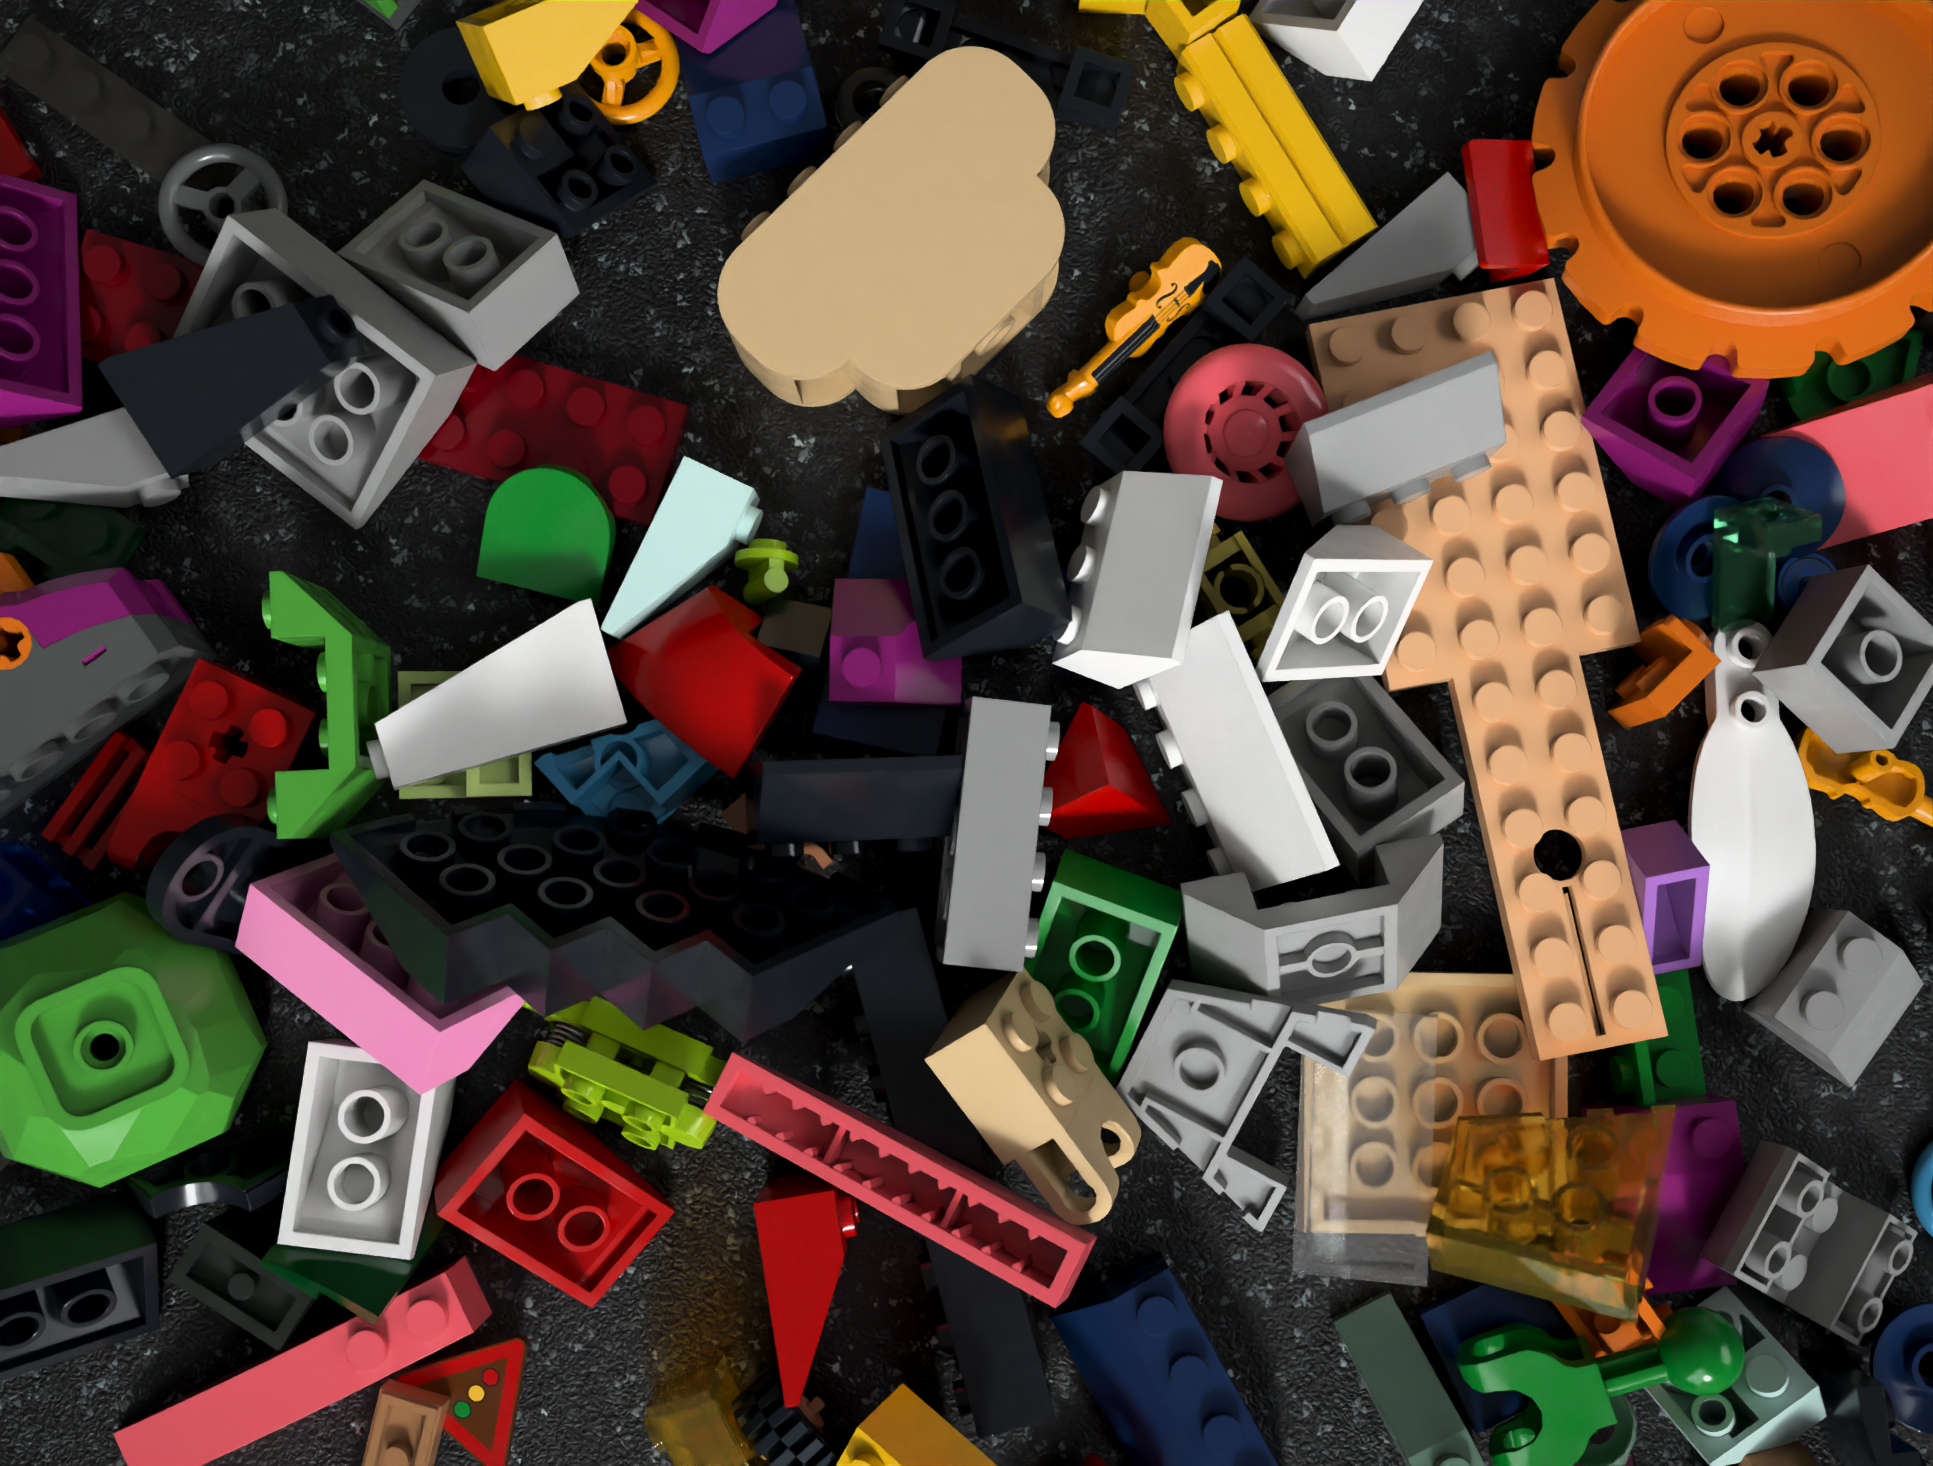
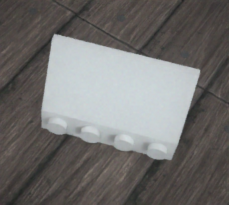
M1229 610L1191 628L1182 664L1135 682L1132 685L1143 709L1148 710L1154 707L1164 731L1155 734L1156 740L1169 768L1172 769L1180 766L1189 787L1188 790L1181 792V797L1192 823L1196 828L1204 824L1215 847L1206 851L1214 875L1222 876L1245 871L1251 891L1253 892L1339 866L1336 854Z

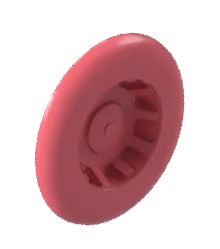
M1252 343L1233 344L1216 349L1204 355L1187 369L1174 387L1169 398L1164 417L1163 438L1170 469L1173 474L1208 475L1223 480L1216 516L1239 522H1256L1282 515L1301 502L1283 458L1303 423L1329 413L1326 398L1312 374L1296 359L1278 349ZM1245 385L1252 387L1250 396L1241 394ZM1225 390L1226 400L1220 403L1219 394ZM1267 395L1276 403L1275 407L1272 408L1264 401ZM1207 412H1208V413H1209V416H1208V418H1207V420H1206V423H1205L1206 414H1207ZM1280 416L1284 417L1287 432L1281 430ZM1280 443L1285 444V450L1282 457L1277 456L1276 454L1279 449ZM1214 463L1218 464L1221 467V471L1216 467ZM1265 465L1271 469V473L1266 477L1259 471ZM1236 473H1244L1246 482H1240Z

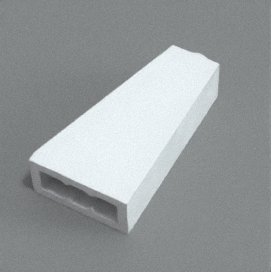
M591 598L576 602L376 722L375 727L379 739L368 741L366 744L377 780L390 777L394 790L625 725L627 720Z

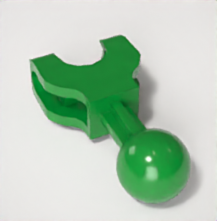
M1689 1306L1674 1311L1662 1321L1666 1329L1659 1340L1655 1336L1654 1342L1594 1358L1585 1335L1563 1340L1554 1338L1542 1329L1532 1325L1513 1323L1475 1335L1462 1342L1456 1353V1363L1461 1376L1472 1389L1481 1393L1517 1390L1532 1398L1523 1413L1497 1425L1491 1433L1489 1456L1493 1466H1573L1585 1452L1589 1438L1598 1429L1617 1424L1609 1398L1668 1381L1685 1392L1701 1396L1718 1394L1732 1386L1739 1378L1745 1362L1744 1344L1738 1330L1731 1321L1715 1310L1700 1306Z

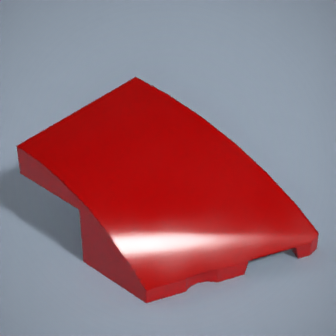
M712 584L610 647L606 652L615 676L659 722L704 759L735 779L744 770L802 669L756 639L764 620L763 617Z

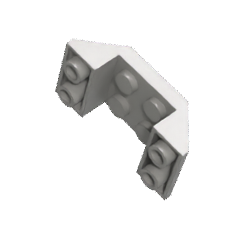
M1440 833L1375 845V887L1354 889L1341 894L1301 902H1287L1279 906L1257 910L1245 871L1181 883L1188 963L1191 977L1209 986L1313 1005L1397 989L1441 929L1444 842Z
M1761 1140L1699 1256L1858 1346L1863 1335L1870 1332L1878 1323L1883 1310L1882 1300L1894 1277L1901 1274L1909 1265L1913 1255L1912 1243L1918 1232L1890 1213L1845 1192L1828 1181L1830 1173L1801 1153L1787 1146Z

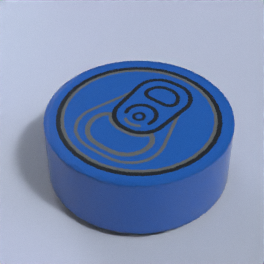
M1815 553L1800 559L1791 558L1784 563H1778L1772 570L1768 581L1770 598L1777 609L1788 615L1812 576L1837 570L1828 559Z

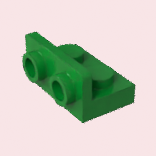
M1688 968L1654 975L1669 1036L1615 1046L1616 1056H1611L1609 1060V1075L1613 1089L1618 1095H1622L1623 1101L1641 1108H1650L1657 1106L1656 1100L1706 1094Z

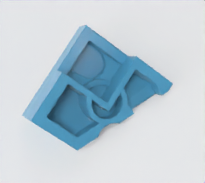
M657 719L638 724L636 729L621 735L610 733L591 739L590 745L559 755L553 753L542 755L534 762L572 805L580 808L585 815L606 817L609 812L618 807L652 812L657 819V824H662L719 770V768L681 741Z

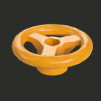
M635 8L630 11L622 23L632 24L643 29L653 39L643 43H636L632 33L624 26L619 25L590 62L594 71L604 81L601 103L594 99L592 100L608 121L616 126L641 122L658 112L672 96L680 72V58L672 33ZM613 55H625L624 60L620 64H607L609 58ZM661 60V72L654 88L641 100L623 106L625 85L635 76L637 69Z

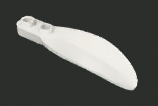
M1740 618L1719 626L1708 636L1711 641L1709 649L1721 662L1704 678L1706 717L1709 727L1700 742L1696 754L1688 806V837L1710 864L1701 961L1711 987L1718 995L1731 1001H1743L1756 996L1771 983L1789 959L1807 915L1816 868V841L1812 803L1800 758L1790 735L1780 720L1779 699L1751 674L1773 637L1767 628L1759 622ZM1739 640H1744L1750 645L1752 649L1751 659L1745 658L1739 652ZM1743 702H1747L1753 707L1755 712L1753 722L1746 720L1742 715L1741 705Z

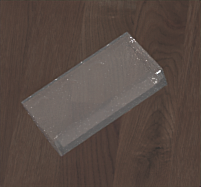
M1340 1009L1370 1015L1377 1019L1375 1032L1349 1078L1301 1055L1292 1273L1427 1287L1438 1014Z

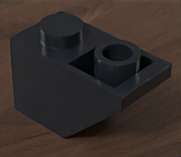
M771 597L757 640L800 667L802 671L760 743L809 752L813 738L812 729L829 658L832 608Z

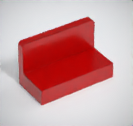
M1472 139L1465 143L1461 150L1478 264L1482 269H1488L1490 284H1511L1550 264L1547 241L1543 235L1532 189L1531 180L1536 172L1531 140Z

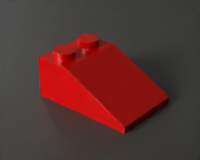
M517 1078L437 1169L433 1183L437 1215L590 1308L594 1307L675 1213L673 1204L575 1118Z
M813 1173L766 1180L753 1203L785 1408L799 1406L850 1237L858 1235L857 1223H861L859 1199Z

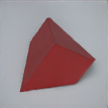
M1082 702L1058 747L1055 761H1051L1044 774L1043 786L1052 787L1053 803L1049 825L1043 827L1065 839L1173 825L1125 728L1092 705Z

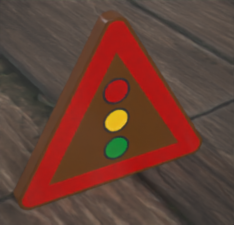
M517 1334L402 1370L395 1377L396 1381L451 1397L443 1430L483 1466H508L529 1348V1340L525 1335Z

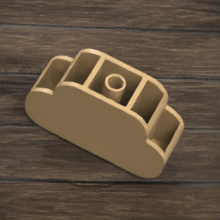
M978 46L953 48L932 58L911 79L907 76L898 78L883 94L879 103L881 108L864 124L861 121H855L848 126L836 140L833 147L835 152L818 169L815 166H809L803 170L789 186L787 191L789 197L772 214L768 211L758 214L744 229L741 235L743 242L729 256L720 274L717 291L719 310L744 365L767 389L780 399L794 405L820 407L840 401L856 389L877 408L891 414L908 416L969 374L976 375L1050 300L1057 283L1059 258L1065 236V223L1060 204L1048 187L1050 177L1049 161L1055 141L1054 114L1051 104L1042 89L1010 58L989 48Z

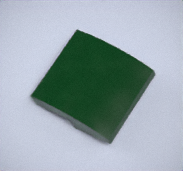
M430 1194L415 1255L411 1260L277 1244V1239L261 1259L260 1266L315 1300L323 1293L376 1326L450 1222L437 1215L435 1196Z

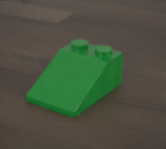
M1065 848L1038 921L1039 931L1034 958L1025 957L1024 967L1034 981L1042 983L1048 989L1055 1002L1057 1012L1073 1033H1078L1087 1041L1098 1068L1110 1084L1115 1086L1179 927L1183 908L1181 891Z

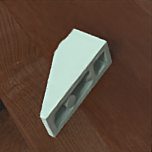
M684 456L600 630L622 641L730 559L740 542L748 545V542L753 539L763 516V510L756 508L760 498L754 488Z

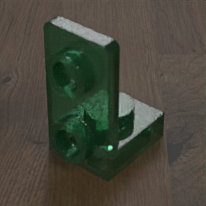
M1770 496L1714 509L1711 622L1714 629L1725 633L1752 626L1757 622L1764 623L1772 620L1774 616L1776 557L1789 555L1792 552V547L1821 541V514Z

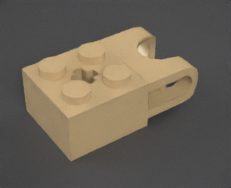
M1023 967V972L1011 971L962 1002L924 1060L1003 1165L1016 1160L1058 1216L1065 1222L1074 1225L1091 1224L1100 1221L1110 1211L1118 1193L1119 1178L1114 1168L1124 1165L1134 1156L1140 1142L1141 1128L1136 1117L1098 1068L1087 1041L1078 1033H1073L1057 1012L1055 1002L1048 989L1042 983L1034 981L1025 967ZM1101 1127L1115 1132L1121 1142L1113 1144L1102 1142ZM1074 1170H1077L1085 1182L1094 1189L1096 1197L1085 1198L1075 1194L1069 1186V1175Z

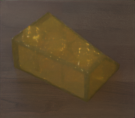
M1676 1105L1651 1106V1113L1614 1115L1613 1108L1588 1109L1587 1116L1545 1118L1541 1112L1459 1116L1426 1229L1431 1270L1637 1323L1663 1203Z

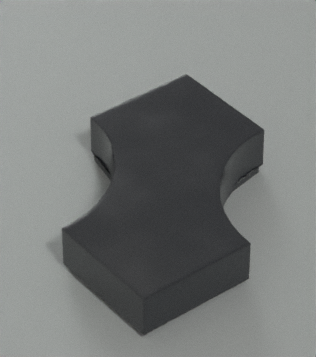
M267 1134L245 1143L227 1147L203 1148L194 1146L121 1178L119 1182L123 1193L154 1219L184 1207L204 1203L233 1204L252 1212L285 1193L292 1151Z

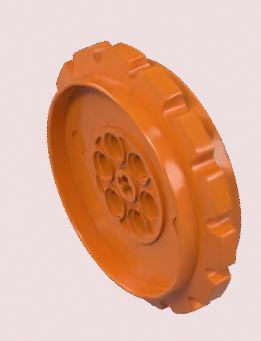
M1599 0L1582 18L1561 49L1558 66L1568 77L1549 78L1542 87L1530 140L1534 159L1544 161L1548 167L1536 171L1531 181L1536 211L1548 249L1565 248L1573 255L1565 263L1561 276L1562 280L1578 301L1599 322L1608 325L1617 318L1627 317L1632 319L1637 326V332L1633 339L1635 347L1659 359L1690 370L1700 369L1708 356L1719 354L1728 360L1730 374L1735 378L1772 379L1796 377L1805 374L1815 360V351L1827 352L1838 365L1852 363L1902 338L1915 323L1910 306H1918L1928 312H1933V0H1628L1623 3L1614 0ZM1737 92L1743 95L1749 104L1742 106L1732 105L1723 99L1721 93ZM1802 92L1808 94L1814 99L1816 105L1803 106L1797 104L1792 100L1790 93ZM1688 144L1703 145L1709 149L1712 157L1706 159L1693 158L1686 153L1683 147ZM1828 145L1838 147L1845 152L1848 160H1832L1825 156L1821 147ZM1759 147L1762 154H1759L1755 148ZM1770 150L1773 151V153H1774L1777 157H1772V155H1771V153H1770ZM1719 197L1735 199L1741 205L1743 212L1738 214L1723 212L1716 206L1714 199ZM1789 198L1799 199L1809 206L1811 214L1796 215L1785 207L1783 200Z

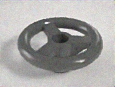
M211 143L188 151L169 168L159 191V218L167 238L185 258L205 267L212 249L200 245L189 236L181 223L178 206L203 213L210 228L219 234L226 218H220L219 211L221 206L228 201H234L235 208L232 214L258 211L260 208L251 195L260 186H263L267 195L268 209L277 208L288 217L286 191L279 175L262 156L239 145ZM213 163H233L245 168L227 187H215L206 192L184 186L193 173Z

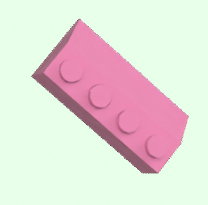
M335 852L250 883L235 947L419 1095L469 1070L525 1003L519 995L502 981L442 1005L403 969Z

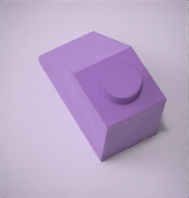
M1676 820L1620 830L1654 975L1701 966L1710 864Z

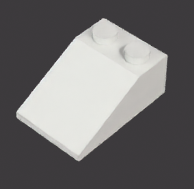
M1337 524L1304 553L1255 668L1261 682L1382 675L1434 560L1376 525Z
M332 1038L310 1041L307 1049L277 1244L407 1260L413 1259L451 1118L457 1076L419 1095L352 1040Z

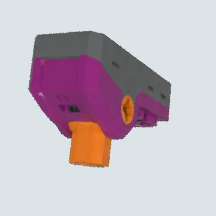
M0 552V819L106 743L115 730L122 731L185 685L198 658L214 661L217 654L164 581L159 579L140 580L134 578L128 569L121 567L76 573L35 586L13 555Z

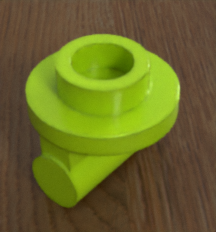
M753 539L748 542V548L735 553V565L749 571L748 583L743 588V597L750 605H761L787 588L789 581L786 572H791L798 568L799 557L795 553L786 550L785 542L775 539Z

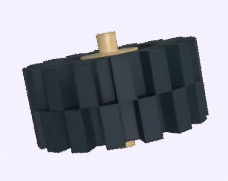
M773 1363L732 1401V1407L735 1409L733 1412L735 1418L744 1425L740 1429L746 1438L754 1442L755 1446L753 1449L759 1457L768 1461V1466H836L848 1445L843 1439L844 1434L841 1428L832 1422L834 1417L828 1409L824 1410L825 1404L822 1399L814 1392L811 1394L807 1390L806 1384L799 1406L785 1408L778 1363Z

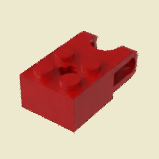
M198 658L111 837L107 848V855L110 861L128 871L149 869L157 863L166 848L185 830L208 817L218 814L238 813L271 824L268 816L267 800L270 789L275 787V772L316 770L322 757L319 745V726L321 720L327 718V711L233 667ZM239 741L248 743L247 751L243 757L238 754Z

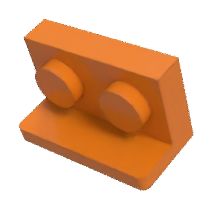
M1669 615L1639 629L1641 642L1629 647L1648 667L1641 664L1618 684L1615 691L1621 698L1607 711L1624 729L1665 717L1721 662L1709 649L1711 641L1708 636L1693 622L1687 619L1679 620L1674 615Z

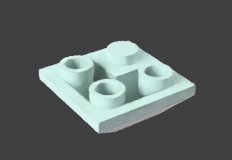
M1723 1286L1697 1306L1717 1311L1731 1321L1738 1330L1744 1344L1745 1362L1737 1381L1723 1392L1705 1396L1685 1392L1677 1388L1670 1381L1644 1388L1709 1466H1726L1739 1463L1746 1455L1789 1444L1827 1417L1818 1384L1727 1286Z

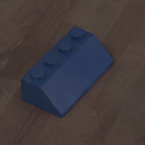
M1161 1251L1050 1314L1051 1320L1132 1466H1279Z

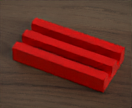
M115 730L41 833V836L50 842H57L63 846L61 850L71 857H78L83 860L82 865L89 870L102 871L110 860L107 855L109 842L131 796L94 848L89 846L87 842L107 814L116 806L123 796V792L144 763L147 764L153 751L127 732ZM127 751L130 752L126 760L123 762L121 767L118 769L116 774L113 776L111 781L105 787L103 792L100 794L98 799L95 801L93 806L90 808L88 813L85 815L83 820L80 822V824L72 834L70 831L72 830L74 825L77 823V821L82 816L84 811L87 809L89 804L92 802L94 797L97 795L99 790L105 784V782L110 777L112 772L115 770L117 765L120 763L122 758L125 756Z

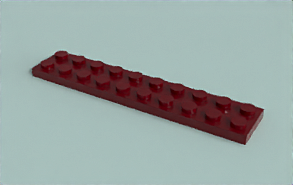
M87 229L78 254L81 360L97 365L105 358L172 339L204 267L185 257ZM513 355L496 371L480 364L476 365L451 414L416 459L502 484L522 470L540 464L566 466L579 471L593 482L592 485L600 493L609 511H612L614 518L649 528L665 496L690 415V409L687 405Z

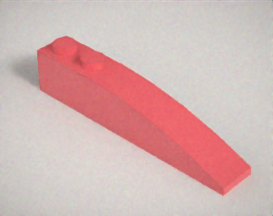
M738 1052L731 1053L702 1111L1054 1308L1058 1307L1068 1298L1097 1239V1236L1074 1224L1065 1222L1060 1216L922 1142Z
M463 1256L405 1285L376 1326L351 1312L286 1345L279 1351L276 1350L117 1430L113 1435L128 1466H201L308 1416L475 1332L489 1318L492 1310L466 1256Z

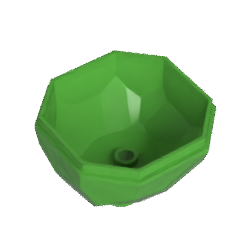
M129 892L118 894L0 941V1151L3 1157L101 1188L230 1130L268 1042L229 952L184 942L175 938L152 918L147 908L146 899ZM99 1034H111L118 1040L119 1051L114 1057L102 1059L93 1053L91 1044L94 1037Z

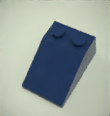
M778 0L774 8L711 54L700 52L674 34L702 156L712 183L833 154L828 126L795 0Z

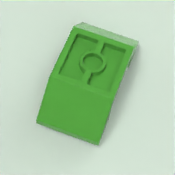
M284 571L269 572L270 590H265L262 596V616L266 627L271 629V638L313 651H325L319 654L317 660L318 683L320 689L327 693V718H323L320 722L319 745L322 755L329 759V769L275 772V787L270 789L267 800L268 816L271 824L277 826V839H330V833L342 830L390 778L377 780L366 744L368 741L379 739L375 723L392 713L390 647L326 588Z

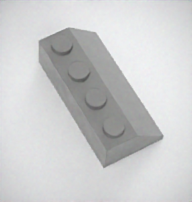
M972 696L962 702L961 708H958L953 755H962L963 770L951 835L944 837L931 952L932 956L943 964L1023 972L1024 958H1034L1039 924L1037 918L1029 917L1032 891L1041 892L1046 867L1045 853L1036 852L1039 826L1049 825L1053 803L1052 787L1043 786L1046 760L1055 761L1060 738L1059 722L1050 721L1051 705Z

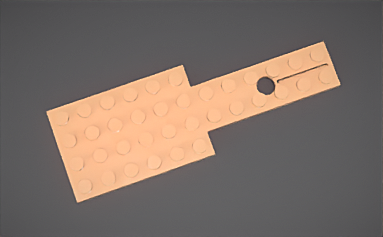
M1543 279L1309 324L1305 331L1313 372L1326 398L1329 413L1492 350L1498 365L1506 443L1489 459L1492 467L1477 476L1457 483L1454 482L1451 474L1429 483L1432 489L1429 493L1403 505L1395 506L1392 497L1371 505L1369 508L1372 514L1352 524L1376 525L1434 560L1381 675L1383 687L1387 693L1442 682L1448 683L1533 1060L1543 1061L1669 1036L1579 657L1633 646L1641 642L1593 438L1581 423V416L1586 411L1555 279ZM1549 830H1561L1569 833L1576 839L1581 848L1582 860L1579 869L1572 877L1563 881L1553 880L1547 874L1541 873L1535 864V844ZM1563 887H1568L1602 1033H1600L1569 896L1568 893H1563Z

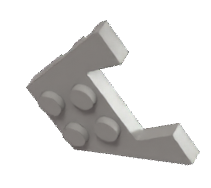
M1171 979L1115 1091L1124 1103L1172 1150L1178 1147L1204 1172L1202 1179L1215 1192L1221 1194L1224 1191L1244 1211L1242 1218L1254 1229L1263 1232L1288 1187L1290 1175L1231 1145L1284 1047H1289L1349 1078L1376 1030L1377 1019L1362 1013Z

